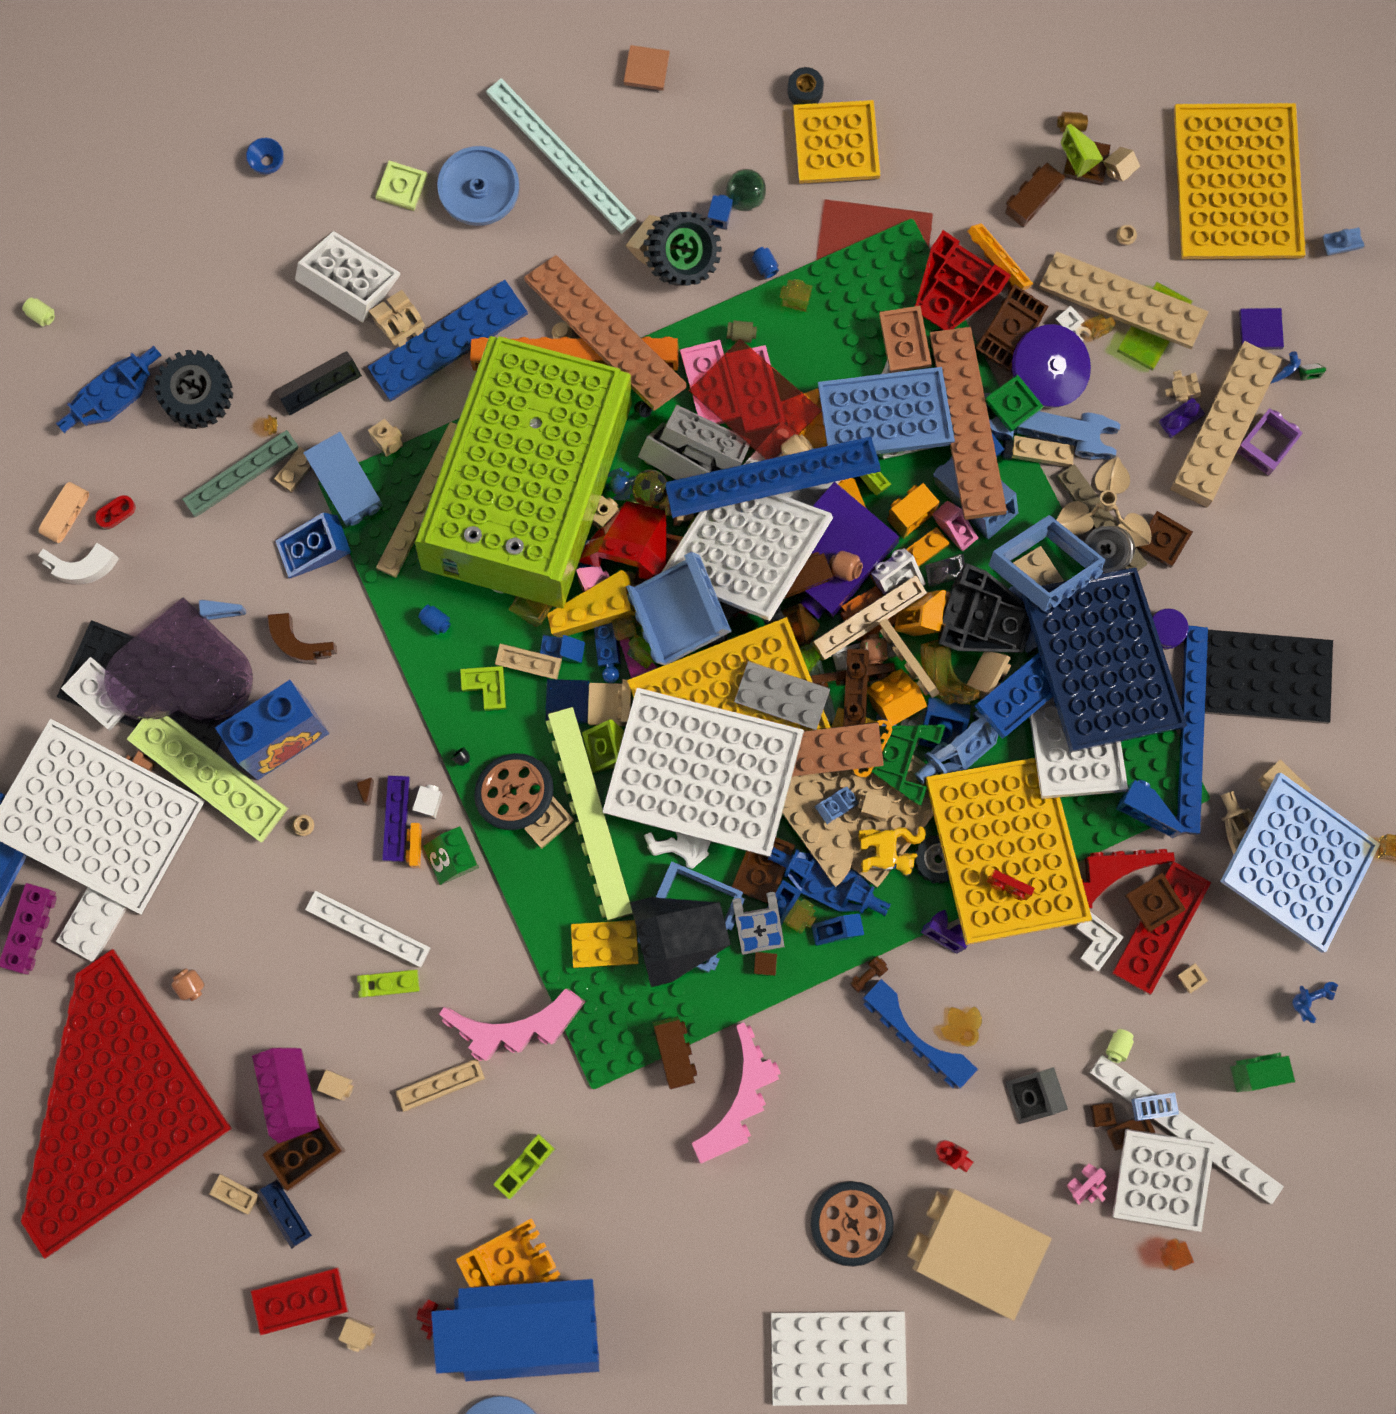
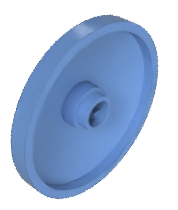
M473 146L456 152L444 163L438 177V193L443 207L453 218L468 225L483 226L501 220L513 209L519 195V178L515 166L507 156L490 147Z

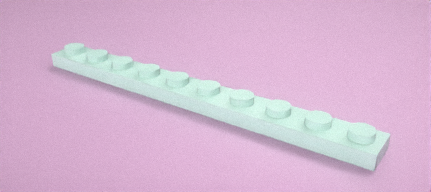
M502 78L486 90L487 95L621 234L636 222V217Z

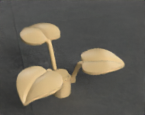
M1114 457L1106 462L1097 472L1095 485L1102 493L1099 503L1096 504L1091 512H1089L1088 506L1083 502L1073 501L1064 506L1056 519L1074 535H1082L1093 528L1094 521L1090 516L1094 515L1099 508L1104 511L1114 510L1118 521L1121 523L1118 527L1125 529L1132 536L1135 547L1151 543V530L1146 520L1136 513H1129L1123 520L1118 506H1116V494L1123 493L1130 485V475L1119 457Z

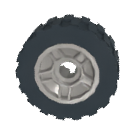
M939 835L930 836L923 840L915 851V854H917V857L914 858L915 869L918 870V874L924 880H928L931 883L941 884L948 882L950 879ZM937 855L943 859L941 863L935 862L934 858Z

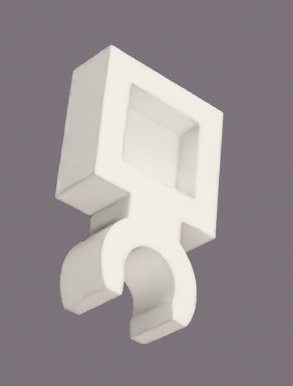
M1071 306L1054 321L1057 325L1064 326L1073 331L1082 341L1083 338H1081L1080 334L1083 333L1088 338L1092 334L1090 329L1081 326L1084 320Z

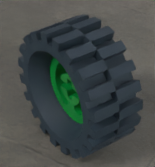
M672 212L669 215L661 216V220L654 221L652 225L655 229H648L646 235L650 236V239L644 240V246H649L648 251H644V257L650 258V261L646 262L648 268H655L651 272L654 276H661L660 281L669 282L671 285L691 286L701 283L700 280H707L709 278L707 273L715 272L717 268L713 264L720 262L721 258L716 257L717 252H722V246H717L716 242L721 241L720 235L713 234L717 229L714 225H708L710 222L708 218H701V214ZM670 245L691 249V253L682 252L679 249H670Z

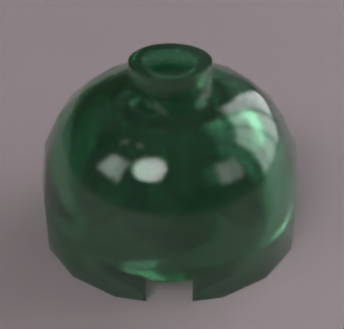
M741 169L731 175L726 186V196L733 199V207L740 211H751L753 208L762 205L766 196V185L764 178L753 169Z

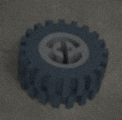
M185 350V356H182L180 352L175 353L176 359L173 361L170 357L166 359L167 367L165 368L161 365L158 370L162 375H156L155 377L158 385H154V390L158 395L156 396L158 402L171 420L175 423L178 421L180 426L186 427L188 424L191 429H197V424H200L202 428L208 427V421H211L214 425L218 422L216 419L218 415L222 418L226 415L224 407L230 409L231 406L229 398L233 399V392L230 389L233 386L229 376L217 359L215 360L209 353L206 356L200 350L196 351V355L193 354L192 350ZM203 381H206L207 383L205 392L204 387L202 385ZM180 386L184 391L182 395H180L179 393Z

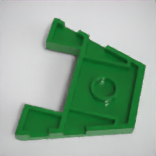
M945 725L892 726V733L882 751L884 766L874 767L872 773L921 806L927 787L906 781L907 772L917 739L940 744ZM886 726L879 727L881 738L882 734H887L888 731Z

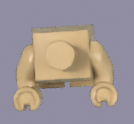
M1181 370L1173 372V387L1165 389L1167 397L1175 395L1176 401L1186 403L1191 398L1201 397L1196 372L1183 377Z

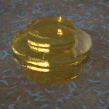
M268 415L267 419L263 420V430L267 431L268 436L277 434V417H272L271 415Z

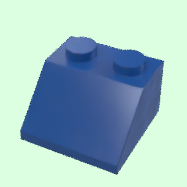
M929 697L922 725H945L941 741L950 744L956 736L961 735L967 730L971 705ZM919 739L918 745L935 748L938 744Z

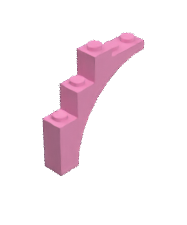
M565 989L553 1003L541 1012L524 1020L504 1024L478 1022L460 1015L449 1007H444L439 1015L443 1017L442 1022L450 1028L455 1026L459 1029V1035L467 1041L473 1040L468 1047L472 1050L471 1055L479 1061L483 1059L487 1061L503 1041L505 1042L504 1047L512 1053H515V1051L518 1053L522 1052L535 1033L538 1034L537 1039L546 1045L548 1043L555 1044L586 1001L570 989Z
M745 1023L736 1026L743 1054V1072L739 1091L730 1110L722 1121L707 1135L692 1143L700 1164L749 1142L750 1132L746 1124L741 1125L740 1121L764 1111L762 1106L766 1105L762 1094H757L755 1090L779 1080L777 1075L781 1074L776 1062L772 1063L770 1059L765 1062L761 1061V1058L764 1057L759 1045H754L752 1038L755 1035L751 1026H746Z

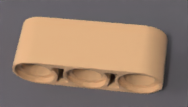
M68 482L41 523L39 533L56 543L63 541L87 502L89 491L72 482Z

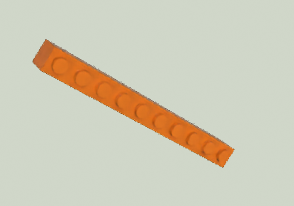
M486 337L471 339L470 362L473 371L478 369L488 341ZM520 337L519 339H511L608 365L582 338L570 339L568 337H561L559 339H550L548 337H541L539 339H529L527 337ZM641 338L673 370H678L679 347L677 338Z

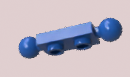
M616 622L594 628L598 666H606L602 677L607 683H614L619 678V672L614 667L615 664H621Z

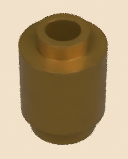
M1062 112L1061 116L1057 118V128H1060V132L1064 133L1066 126L1071 124L1080 132H1085L1088 126V116L1079 112Z

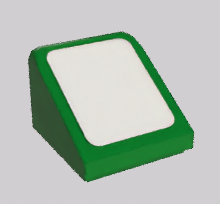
M1318 363L1301 365L1298 367L1300 379L1304 381L1321 378L1326 372V367Z

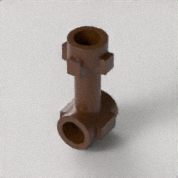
M874 957L868 963L870 968L859 978L854 976L850 985L857 993L864 991L867 988L865 984L873 976L881 977L888 971L887 964L882 958Z

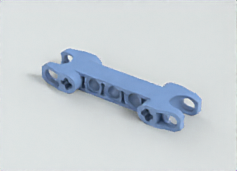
M984 393L985 398L992 393ZM1039 411L1012 432H1009L996 414L994 419L989 420L991 432L996 439L1012 440L1013 434L1017 433L1076 446V456L1090 460H1111L1116 456L1117 450L1104 445L1100 439V434H1117L1121 426L1120 423L1095 413L1081 414V420Z

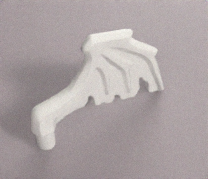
M651 832L644 835L648 844L647 848L653 856L673 852L684 858L686 867L693 869L709 855L707 850L711 841L677 832V841L672 837L665 841H655Z

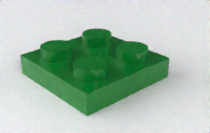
M1018 375L985 398L987 405L1009 432L1015 430L1044 407Z

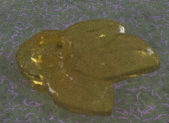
M974 1006L965 1014L960 1009L951 1007L947 1016L949 1025L941 1028L942 1034L949 1041H959L963 1046L970 1047L975 1045L979 1039L978 1029L982 1024L979 1010ZM965 1032L971 1033L972 1037L970 1040L964 1038Z

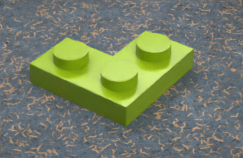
M503 666L460 669L462 692L483 690L485 711L506 709Z

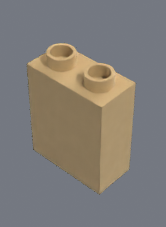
M950 1188L947 1195L937 1191L926 1213V1216L935 1220L928 1236L918 1232L907 1253V1257L915 1260L912 1269L1014 1321L1052 1238L956 1189Z

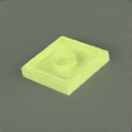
M388 161L375 197L377 200L415 211L428 174L422 170Z

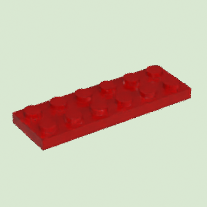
M1175 861L1170 864L1165 877L1186 910L1150 932L1146 931L1140 921L1111 973L1148 995H1151L1212 883Z

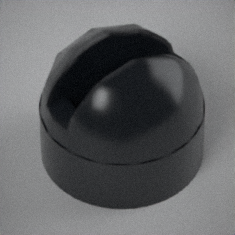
M641 400L635 404L634 411L638 416L646 418L651 415L652 408L644 400Z
M462 747L451 756V759L457 765L464 766L465 763L470 761V754L465 747Z

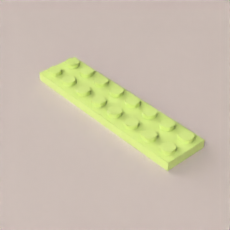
M152 705L127 738L129 742L260 842L267 838L288 810L287 806L154 705Z

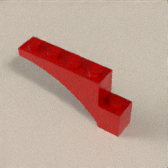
M1167 849L1154 850V853L1146 854V850L1133 851V854L1125 855V851L1112 852V855L1103 856V852L1090 853V857L1085 859L1087 883H1084V879H1082L1089 909L1093 908V902L1118 879L1142 868L1172 863L1175 861L1174 852H1167Z

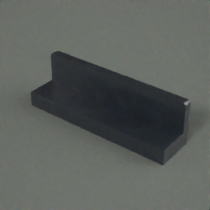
M346 351L276 389L275 392L290 416L362 375L354 360Z

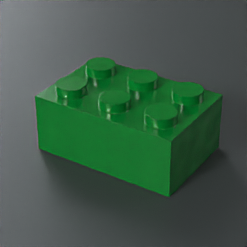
M1281 1052L1238 1060L1235 1066H1230L1236 1092L1255 1091L1295 1082L1289 1056H1282Z

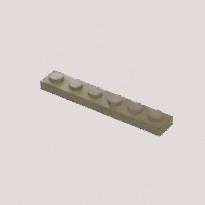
M1075 464L1057 475L1056 478L1072 500L1086 504L1089 512L1099 503L1100 498ZM1101 508L1094 515L1090 516L1094 521V529L1102 526L1119 525L1109 511H1104ZM1136 547L1131 563L1124 570L1136 567L1137 571H1140L1147 566V562Z

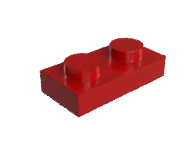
M994 870L987 880V883L992 884L991 886L994 889L1007 891L1012 894L1013 898L1021 901H1027L1035 889L997 870Z

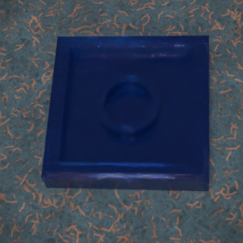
M547 679L545 721L550 720L548 714L573 707L577 723H588L590 680Z

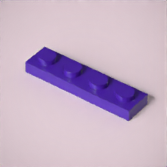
M388 775L383 861L405 862L410 789L409 776Z

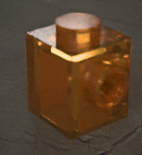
M1177 1238L1165 1242L1166 1246L1160 1248L1162 1253L1160 1255L1161 1260L1169 1270L1175 1271L1194 1263L1189 1248L1183 1240H1178Z

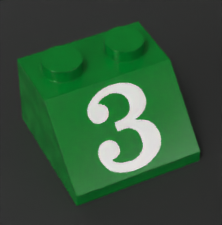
M461 826L439 835L423 846L439 885L479 869Z

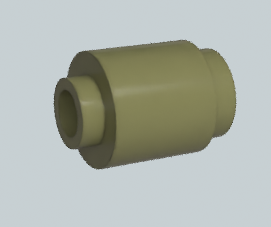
M728 322L727 339H732L735 342L751 343L752 339H756L757 327L753 326V322Z

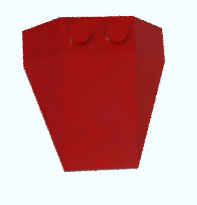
M944 230L931 247L915 306H921L924 318L943 330H951L997 296L1011 275L995 264L992 267L959 245L960 241Z
M626 501L607 524L601 527L586 543L579 562L600 567L603 558L636 566L639 567V577L647 580L660 574L666 566L665 510Z

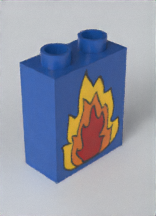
M288 680L215 727L237 763L257 780L330 734L308 699L291 680Z

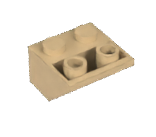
M649 215L626 244V247L636 259L646 266V262L650 261V258L644 257V251L649 249V246H644V240L650 239V236L646 235L648 229H655L652 224L656 220H661L659 216ZM670 245V249L683 250L679 246Z
M983 652L963 691L980 700L985 698L1001 684L998 682L999 679L1003 681L1011 667L1008 664L1011 657L995 652Z

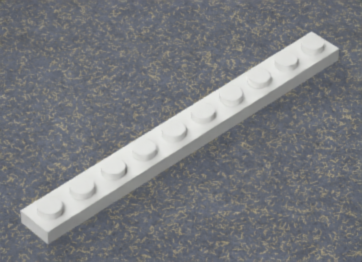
M1103 1055L1100 1056L1089 1074L1131 1104V1099L1157 1095ZM1158 1099L1160 1113H1162V1102L1161 1099ZM1152 1100L1149 1101L1151 1113L1155 1114L1154 1104ZM1166 1101L1168 1111H1172L1171 1104ZM1141 1102L1143 1113H1147L1145 1102ZM1179 1111V1115L1153 1118L1154 1121L1176 1137L1214 1143L1212 1163L1268 1204L1272 1205L1283 1189V1185L1181 1111Z

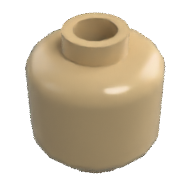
M794 434L781 445L783 453L780 456L808 451L812 448V445L803 435L798 436Z

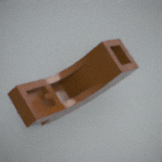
M289 613L268 615L270 634L277 646L289 658L303 664L315 665L317 664L316 656L326 659L337 654V646L334 642L308 644L296 639L293 631V619Z

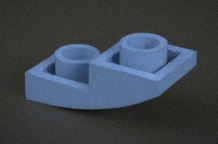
M846 786L831 797L821 801L815 808L826 824H829L856 807L859 802L854 793Z

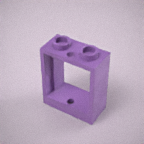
M1269 408L1239 446L1237 453L1269 476L1303 432L1300 431L1296 424L1286 421L1281 413ZM1265 421L1290 439L1275 460L1250 443Z

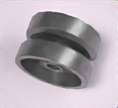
M1102 526L1094 529L1085 540V544L1105 559L1102 568L1103 572H1114L1124 569L1131 563L1135 555V543L1132 536L1125 529L1118 526ZM1109 545H1111V547L1109 548L1112 550L1111 553L1108 552Z

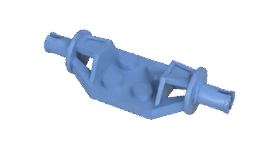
M978 710L973 713L975 721L961 735L956 736L953 742L947 744L941 741L931 752L924 754L928 763L914 774L921 784L926 782V777L932 776L936 772L940 775L967 770L996 744L998 733ZM947 759L951 761L950 763L946 764L941 763L942 761H945Z

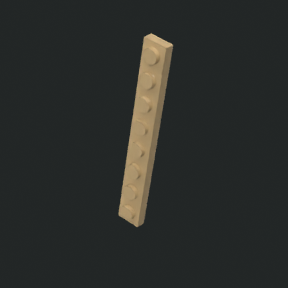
M449 423L376 567L377 570L394 578L397 577L416 540L457 424Z

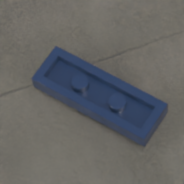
M278 1180L257 1191L258 1196L291 1249L312 1236Z

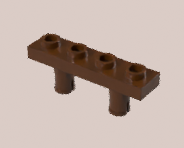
M847 649L843 726L866 723L869 650Z

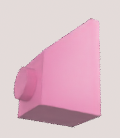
M946 501L932 514L940 529L961 551H964L978 539L968 519L964 520L962 509L949 501Z
M601 566L579 568L576 570L583 592L610 577L607 570L603 572Z

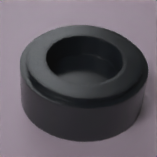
M1005 439L1002 459L1011 461L1013 440Z

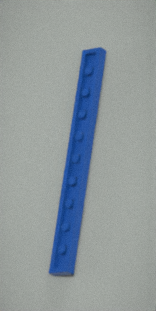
M1188 625V634L1184 639L1182 710L1187 726L1181 729L1177 821L1184 829L1182 833L1198 835L1200 834L1208 628Z

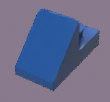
M543 635L540 653L562 658V661L582 663L585 642L563 635V638Z
M784 880L775 893L781 925L802 892Z

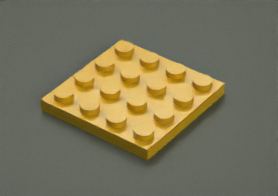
M874 100L793 105L799 184L880 179Z

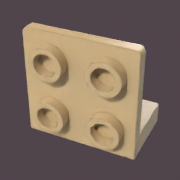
M623 680L622 684H589L588 725L597 726L611 719L619 726L627 725L631 711L632 693L627 680Z

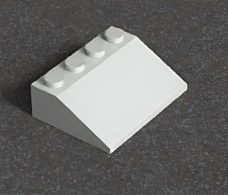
M333 231L298 262L295 280L359 321L364 322L370 316L369 310L381 303L399 278L400 272Z

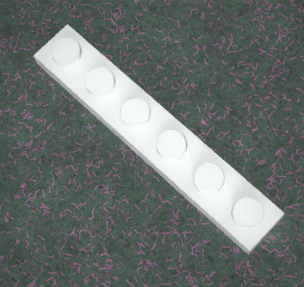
M317 891L314 892L305 909L419 967H422L431 949Z

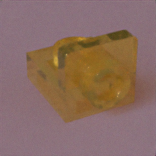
M1100 314L1086 321L1084 326L1090 329L1092 333L1091 338L1095 341L1112 332L1116 323L1112 317L1105 320L1104 316Z
M634 615L612 620L615 638L618 641L636 636L635 628L642 626Z

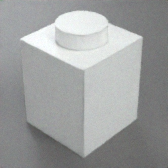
M427 784L426 787L420 786L413 807L414 813L436 818L443 796L441 791H438V787Z

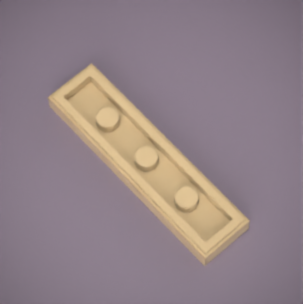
M474 1059L395 1092L402 1111L405 1112L482 1081L485 1077L479 1061Z

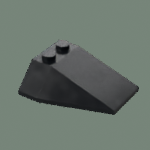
M965 563L952 584L943 610L941 632H938V644L956 651L1023 653L1031 631L1024 602L986 570Z
M656 897L630 902L651 987L677 980L731 945L720 902Z

